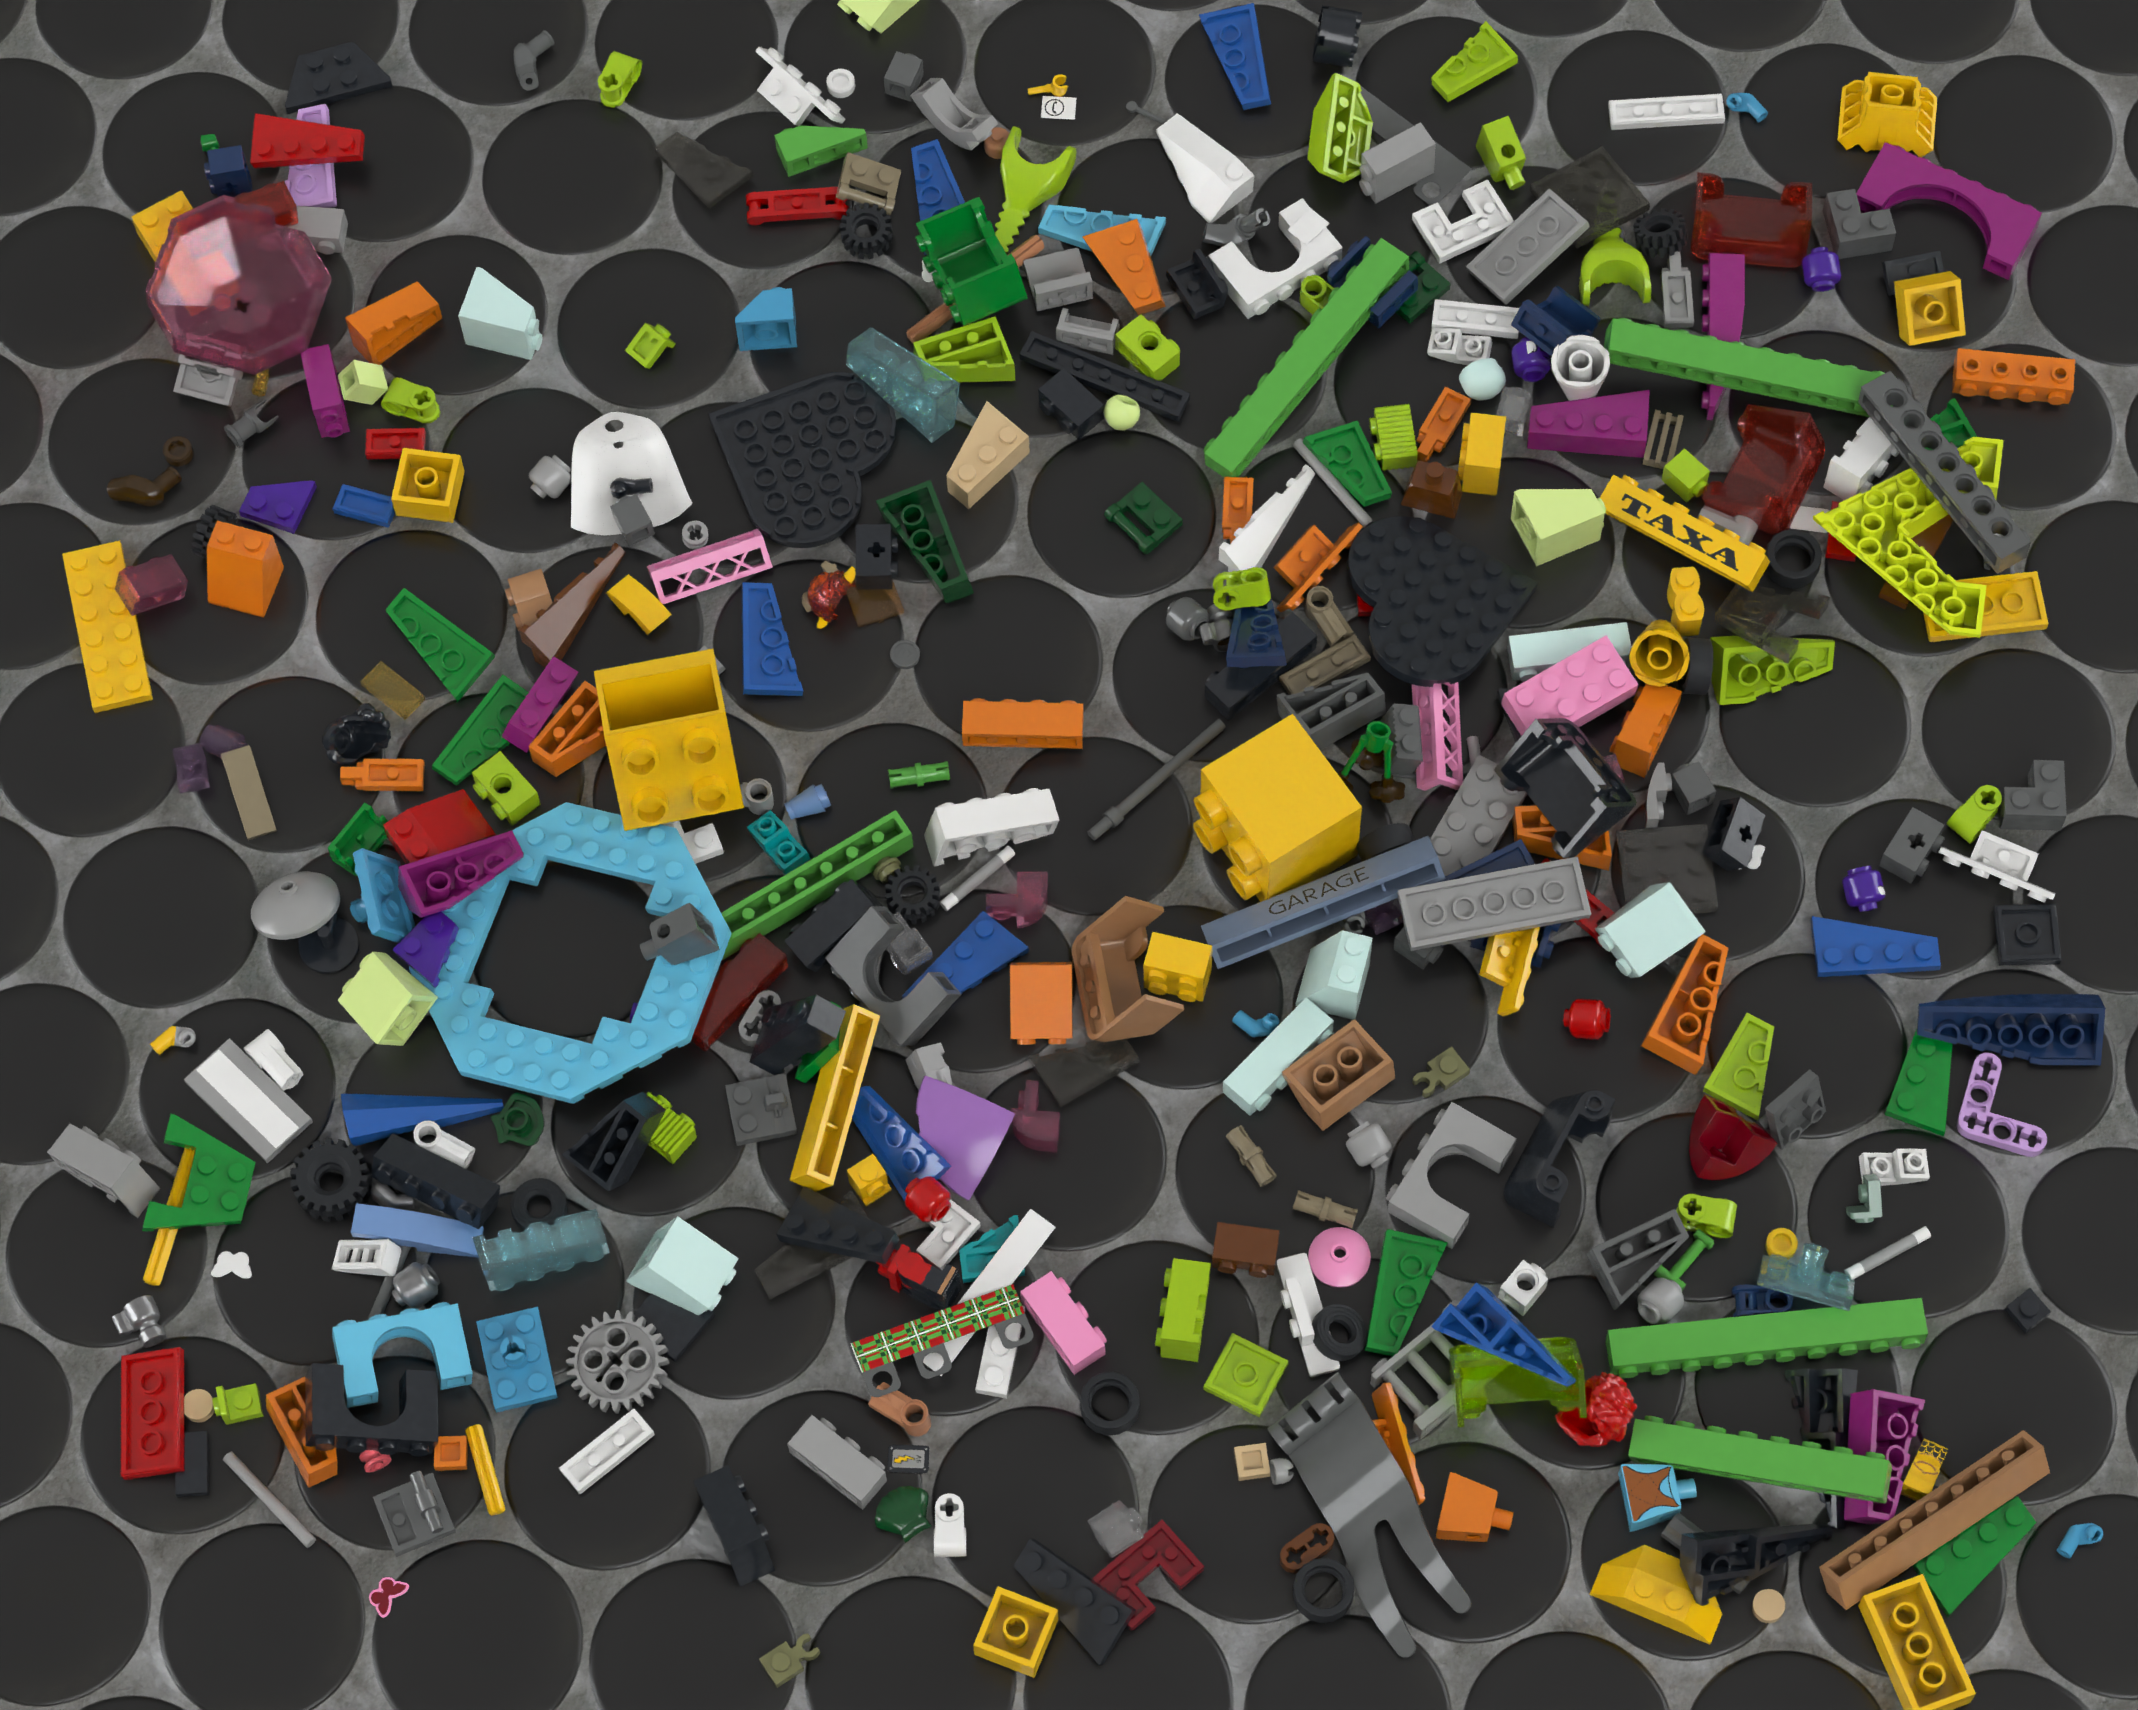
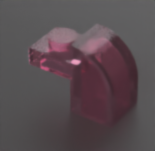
M1017 872V894H986L987 914L997 920H1007L1011 917H1016L1017 928H1024L1036 923L1043 916L1048 905V872Z
M1026 1080L1025 1091H1019L1018 1109L1011 1108L1010 1110L1015 1113L1011 1122L1013 1133L1024 1146L1030 1149L1057 1152L1061 1124L1060 1113L1038 1111L1039 1081Z

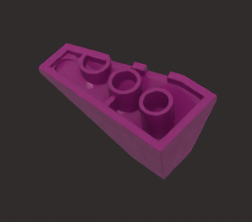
M508 831L399 866L398 888L409 911L422 918L450 909L522 859L524 853L513 831Z

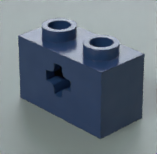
M242 146L208 150L209 162L204 163L207 180L209 179L211 193L217 194L220 204L254 199L251 174Z

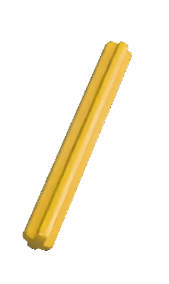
M184 1148L166 1205L182 1207L195 1150ZM158 1229L143 1276L145 1283L153 1286L161 1284L178 1229Z

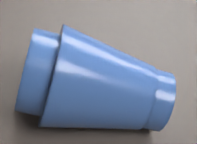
M813 784L789 800V802L784 803L791 820L826 812L825 808L831 806V803L823 785L815 786Z

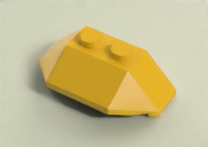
M1647 1545L1638 1547L1602 1564L1590 1592L1591 1596L1709 1645L1712 1642L1722 1616L1715 1596L1708 1599L1709 1603L1707 1605L1700 1606L1696 1604L1679 1565L1680 1559Z

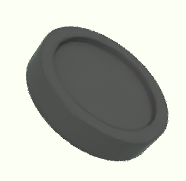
M901 640L892 646L890 658L896 667L910 669L919 662L920 651L914 642Z

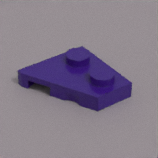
M309 480L252 486L239 510L240 516L295 534L317 488L316 483Z
M442 912L425 916L396 945L393 951L401 960L436 988L440 982L438 977L443 963H447L450 955V946L455 941L459 928Z

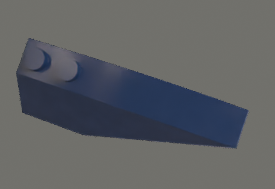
M2017 994L1950 999L1918 1005L1917 1035L1952 1044L1968 1045L1972 1049L1980 1051L1989 1050L2000 1053L2001 1056L2017 1057L2037 1065L2101 1066L2106 1008L2100 996L2095 994Z

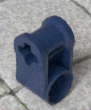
M1743 1284L1734 1286L1731 1289L1732 1295L1735 1296L1736 1308L1733 1317L1788 1312L1792 1309V1292L1783 1285L1756 1286ZM1779 1298L1786 1303V1306L1775 1308L1770 1301Z

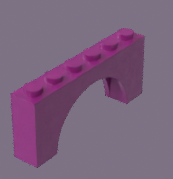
M1886 142L1856 193L1861 213L1889 209L1898 203L1912 199L1938 200L1957 207L1971 217L1983 233L1987 247L1983 269L2007 280L2010 279L2038 228L2042 212L2037 211L2031 205L2017 202L2004 193L1995 192L1984 187L1978 181L1968 180L1951 169H1944L1931 163V161L1924 157H1917L1906 152L1900 146L1891 145Z

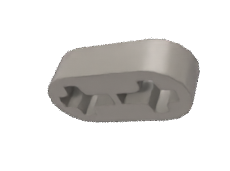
M773 991L760 992L739 1024L740 1038L747 1046L754 1047L759 1036L756 1033H753L751 1037L748 1036L747 1028L753 1029L758 1021V1032L760 1033L763 1016L762 1003L768 1004L771 1000L773 1001V1006L781 1004L779 995Z

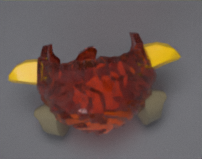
M825 560L821 564L823 572L814 577L809 584L808 592L803 593L802 605L806 612L813 610L819 617L816 625L817 628L822 629L831 620L838 618L834 609L840 603L842 595L845 596L851 586L856 587L854 583L856 572L853 566L844 573L837 569L835 563L832 564Z

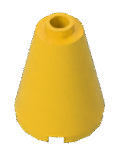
M1659 619L1651 622L1635 639L1630 649L1629 660L1639 680L1648 685L1662 687L1683 677L1688 669L1690 652L1686 642L1669 621Z

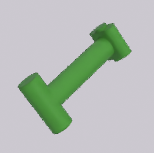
M1700 1229L1696 1230L1693 1234L1695 1241L1670 1270H1667L1662 1265L1656 1270L1654 1275L1657 1278L1673 1280L1679 1284L1683 1291L1686 1284L1679 1278L1704 1248L1709 1250L1715 1244L1714 1240Z

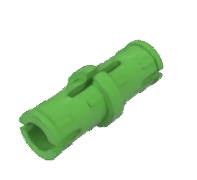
M948 761L921 765L920 762L915 763L913 767L888 769L891 788L914 784L922 787L924 783L950 780Z

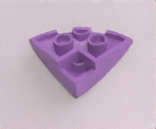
M924 1076L916 1102V1114L919 1116V1136L929 1143L952 1166L939 1179L950 1190L968 1201L994 1158L1015 1113L963 1089Z

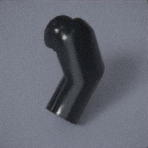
M617 478L610 485L611 494L613 497L620 499L627 495L652 493L653 482L651 478L636 480Z

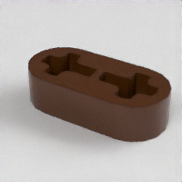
M1316 1523L1285 1544L1280 1553L1282 1568L1286 1572L1296 1574L1304 1564L1313 1559L1322 1558L1329 1553L1334 1545L1333 1530L1326 1524ZM1315 1533H1318L1320 1536L1327 1535L1326 1545L1323 1546L1321 1543H1317L1311 1548L1309 1546L1314 1541ZM1303 1549L1305 1550L1300 1556L1299 1564L1295 1561L1287 1562L1289 1559L1288 1552L1292 1551L1294 1554H1297Z

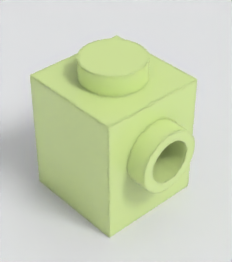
M353 360L338 374L344 400L373 405L388 390L382 365Z

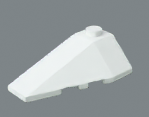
M1178 113L1156 129L1160 142L1169 160L1174 165L1177 177L1186 190L1191 206L1208 223L1216 221L1253 192L1254 174L1235 155Z

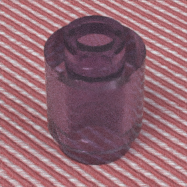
M209 724L203 731L200 739V745L205 748L206 752L222 758V753L247 746L244 735L219 724L215 726Z

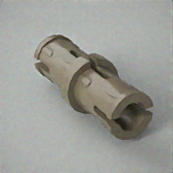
M1242 1125L1232 1129L1226 1135V1138L1240 1156L1239 1161L1243 1166H1247L1260 1187L1269 1184L1277 1177L1263 1157V1150L1260 1146L1256 1147Z
M1298 1190L1293 1205L1294 1210L1317 1216L1320 1221L1325 1222L1326 1219L1349 1228L1353 1227L1358 1209L1332 1202V1198L1326 1197L1323 1199Z

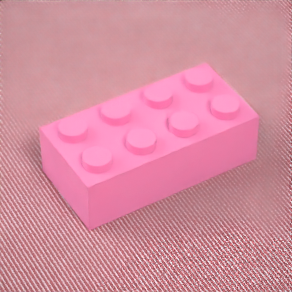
M1606 635L1507 691L1503 695L1501 705L1521 736L1535 719L1564 718L1580 727L1635 696L1638 683Z

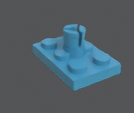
M361 848L353 853L355 872L359 878L362 893L360 899L350 903L351 914L357 922H367L372 935L399 943L415 927L412 912L409 911L398 888L400 861Z
M538 1307L476 1321L496 1413L558 1398Z

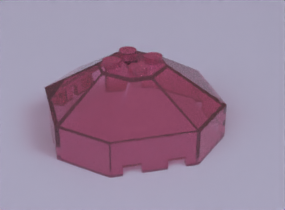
M223 195L171 219L167 238L164 245L162 244L152 279L148 281L145 292L148 307L175 353L255 375L307 350L332 278L304 231L275 224V215L272 208L252 203L251 206L237 203L233 197ZM241 300L243 304L247 302L250 304L247 306V312L242 313L241 310H234L237 307V301Z

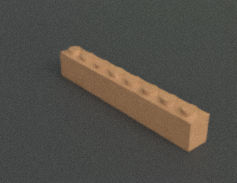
M2023 1430L1819 1567L1827 1593L1845 1610L1861 1601L1864 1595L1874 1592L2049 1474L2050 1470L2044 1447Z

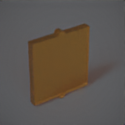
M856 578L852 584L848 580L844 581V583L842 582L858 628L878 621L883 623L884 619L904 613L894 582L893 589L857 590Z

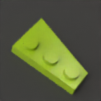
M1485 21L1480 26V31L1474 38L1470 37L1464 43V48L1456 56H1452L1431 77L1432 85L1449 102L1518 63V55Z
M1746 1013L1705 1084L1703 1092L1758 1120L1774 1026Z

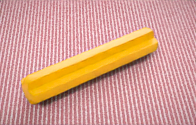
M480 1424L469 1426L465 1432L487 1510L491 1516L501 1514L505 1511V1505L483 1428Z

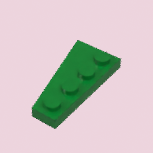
M405 588L401 590L385 609L390 618L457 702L495 658V655Z
M502 674L432 764V769L457 786L471 775L474 770L508 746L510 742L502 738L508 722L529 692Z
M1916 1028L1886 1109V1116L1944 1137L1952 1043L1917 1035Z
M1390 1229L1385 1231L1365 1351L1392 1357L1398 1353L1448 1242Z
M2017 1496L1912 1565L1918 1575H1924L1934 1599L1948 1618L1982 1580L1994 1570L2000 1561L2029 1533L2037 1522Z

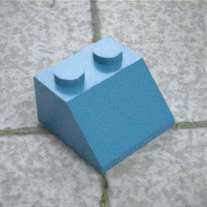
M775 287L771 290H763L735 317L740 351L797 347L796 315L792 288Z

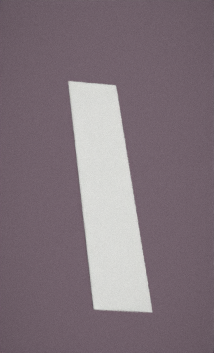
M1030 1209L958 1304L1012 1285L1055 1229V1226ZM975 1332L944 1343L951 1363ZM929 1353L925 1356L923 1363L933 1371H937L943 1366L944 1360L938 1353Z

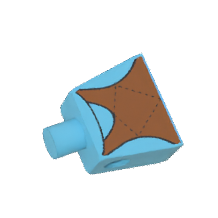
M1622 1464L1620 1466L1618 1476L1630 1532L1672 1519L1681 1511V1499L1697 1497L1694 1479L1676 1481L1672 1465Z

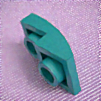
M771 810L747 827L749 833L785 875L810 860L808 852L790 834L788 827Z

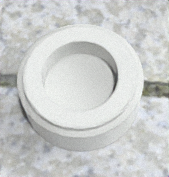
M836 69L827 76V89L832 96L845 98L853 93L855 79L850 71Z

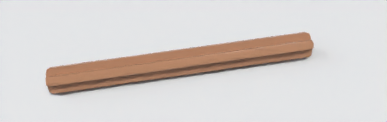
M1033 235L1008 255H1013L1019 268L1024 264L1023 261L1025 259L1034 257L1044 249V242L1038 235ZM945 303L941 304L908 329L906 332L907 338L913 343L928 337L953 318L949 309L952 305L946 306Z

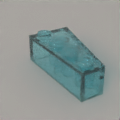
M872 327L848 343L846 365L930 442L933 443L955 426L959 382Z
M597 1209L558 1217L554 1221V1225H549L545 1222L529 1224L525 1231L519 1233L512 1232L511 1228L498 1231V1237L485 1240L484 1235L472 1237L490 1291L495 1289L497 1291L508 1290L514 1286V1283L523 1280L536 1281L541 1279L545 1273L554 1270L558 1272L567 1271L573 1268L576 1263L598 1261L604 1257V1254L610 1253Z

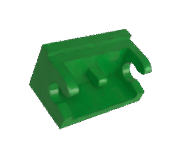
M364 803L328 846L332 861L354 876H357L353 853L361 848L376 853L388 838L383 826L388 820L383 815L379 818L374 813L373 808Z

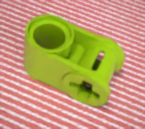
M616 51L611 53L605 68L597 80L598 87L601 90L600 98L603 105L614 108L623 104L633 84L636 83L642 69L641 60Z
M1307 276L1301 284L1299 297L1301 306L1313 315L1317 309L1325 307L1328 303V297L1334 288L1320 276ZM1315 291L1318 293V295L1313 296L1308 294L1307 292Z
M396 377L392 379L381 402L382 408L387 412L421 423H432L440 415V407L436 402L434 391L429 387L411 383L403 378Z
M1253 567L1247 570L1222 572L1213 579V588L1215 590L1213 602L1221 610L1251 606L1259 607L1271 600L1267 572L1263 568ZM1226 596H1229L1228 603L1226 602Z
M1992 785L1981 786L1965 804H1962L1954 812L1946 825L1971 844L1995 817L1998 807L2002 802L2001 792Z
M1687 1194L1680 1199L1676 1211L1686 1231L1695 1232L1700 1229L1705 1234L1716 1238H1730L1733 1236L1737 1210L1735 1202L1697 1194ZM1688 1209L1692 1210V1215L1688 1214Z

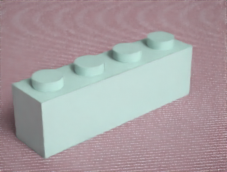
M1627 622L1509 636L1507 653L1512 681L1521 680L1525 682L1606 635L1625 665L1630 667L1629 654L1631 642Z
M1306 997L1223 1081V1093L1249 1116L1257 1109L1259 1111L1263 1110L1272 1098L1270 1095L1277 1088L1282 1090L1287 1085L1282 1071L1334 1034L1332 1033L1334 1020Z

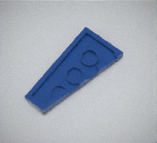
M938 139L911 148L920 221L965 203Z

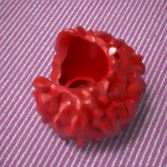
M1602 1372L1601 1375H1594L1588 1378V1380H1583L1577 1384L1574 1389H1570L1565 1402L1559 1408L1560 1412L1555 1417L1559 1426L1579 1446L1599 1447L1606 1445L1610 1440L1620 1442L1625 1437L1627 1424L1634 1417L1633 1412L1637 1408V1404L1633 1403L1634 1398L1626 1387L1627 1383L1621 1377Z

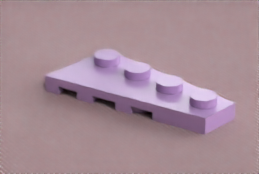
M326 104L298 109L296 120L330 125L329 109ZM334 163L289 166L288 179L285 180L283 188L285 193L284 201L281 205L322 208L337 206Z

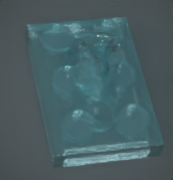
M1805 1243L1802 1257L1798 1264L1789 1262L1786 1257L1771 1254L1770 1257L1763 1255L1757 1280L1758 1286L1850 1311L1855 1281L1841 1272H1832V1274L1823 1272L1824 1262L1829 1252L1825 1247L1821 1248L1817 1244Z

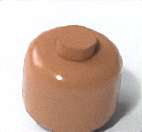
M995 127L991 130L992 134L984 140V149L989 157L1001 159L1002 150L1009 132L1004 128Z

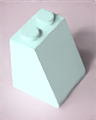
M476 267L458 315L465 344L531 360L534 351H538L542 343V334L539 333V320L536 319L534 307L483 268Z
M1670 882L1650 885L1595 928L1599 934V943L1606 951L1613 953L1617 959L1615 963L1618 969L1625 976L1629 975L1630 978L1641 977L1706 932Z
M1342 930L1311 948L1296 1006L1307 997L1324 1013L1352 1020L1356 1019L1370 966L1372 937Z
M677 1216L655 1232L626 1281L650 1294L652 1293L696 1315H700L707 1310L712 1311L717 1306L722 1297L718 1293L722 1286H727L735 1276L736 1270L733 1267L739 1258Z

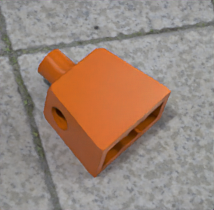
M1450 1472L1436 1538L1487 1542L1491 1526L1510 1531L1514 1512L1495 1508L1498 1491Z

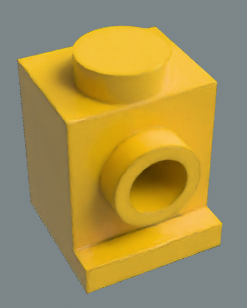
M871 1154L847 1170L849 1184L865 1206L870 1205L892 1190L888 1184L887 1173L874 1154Z

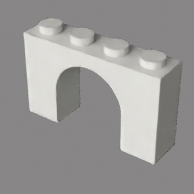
M1303 198L1279 212L1278 227L1299 253V258L1291 267L1279 272L1259 270L1249 263L1232 241L1208 255L1215 273L1227 285V294L1247 319L1256 314H1263L1269 309L1270 305L1278 300L1283 301L1289 298L1296 289L1301 287L1302 281L1307 276H1319L1328 271L1335 261L1342 260L1343 247L1326 227L1307 245L1288 231L1310 209Z

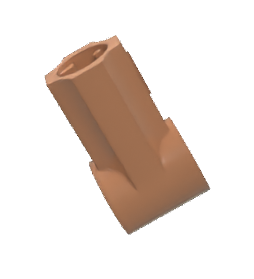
M883 1382L877 1386V1389L885 1390L890 1385ZM898 1390L881 1397L871 1396L868 1403L869 1407L902 1426L909 1435L914 1437L922 1436L929 1431L931 1418L926 1404L922 1401L911 1399ZM920 1413L923 1415L919 1422L912 1423L908 1421L912 1414Z

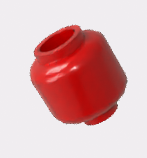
M1576 999L1572 1002L1570 1009H1565L1564 1026L1569 1027L1570 1033L1574 1038L1599 1039L1603 1036L1604 1032L1609 1031L1611 1021L1610 1009L1605 1008L1601 1000Z
M926 1176L922 1179L915 1178L905 1189L907 1193L905 1206L922 1222H938L951 1208L949 1190L932 1176Z

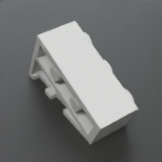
M1870 417L1857 430V435L1853 441L1848 440L1843 446L1845 451L1840 458L1835 455L1830 460L1824 488L1843 500L1858 493L1863 494L1871 490L1873 486L1871 481L1875 476L1880 478L1889 465L1887 460L1890 456L1896 457L1899 454Z

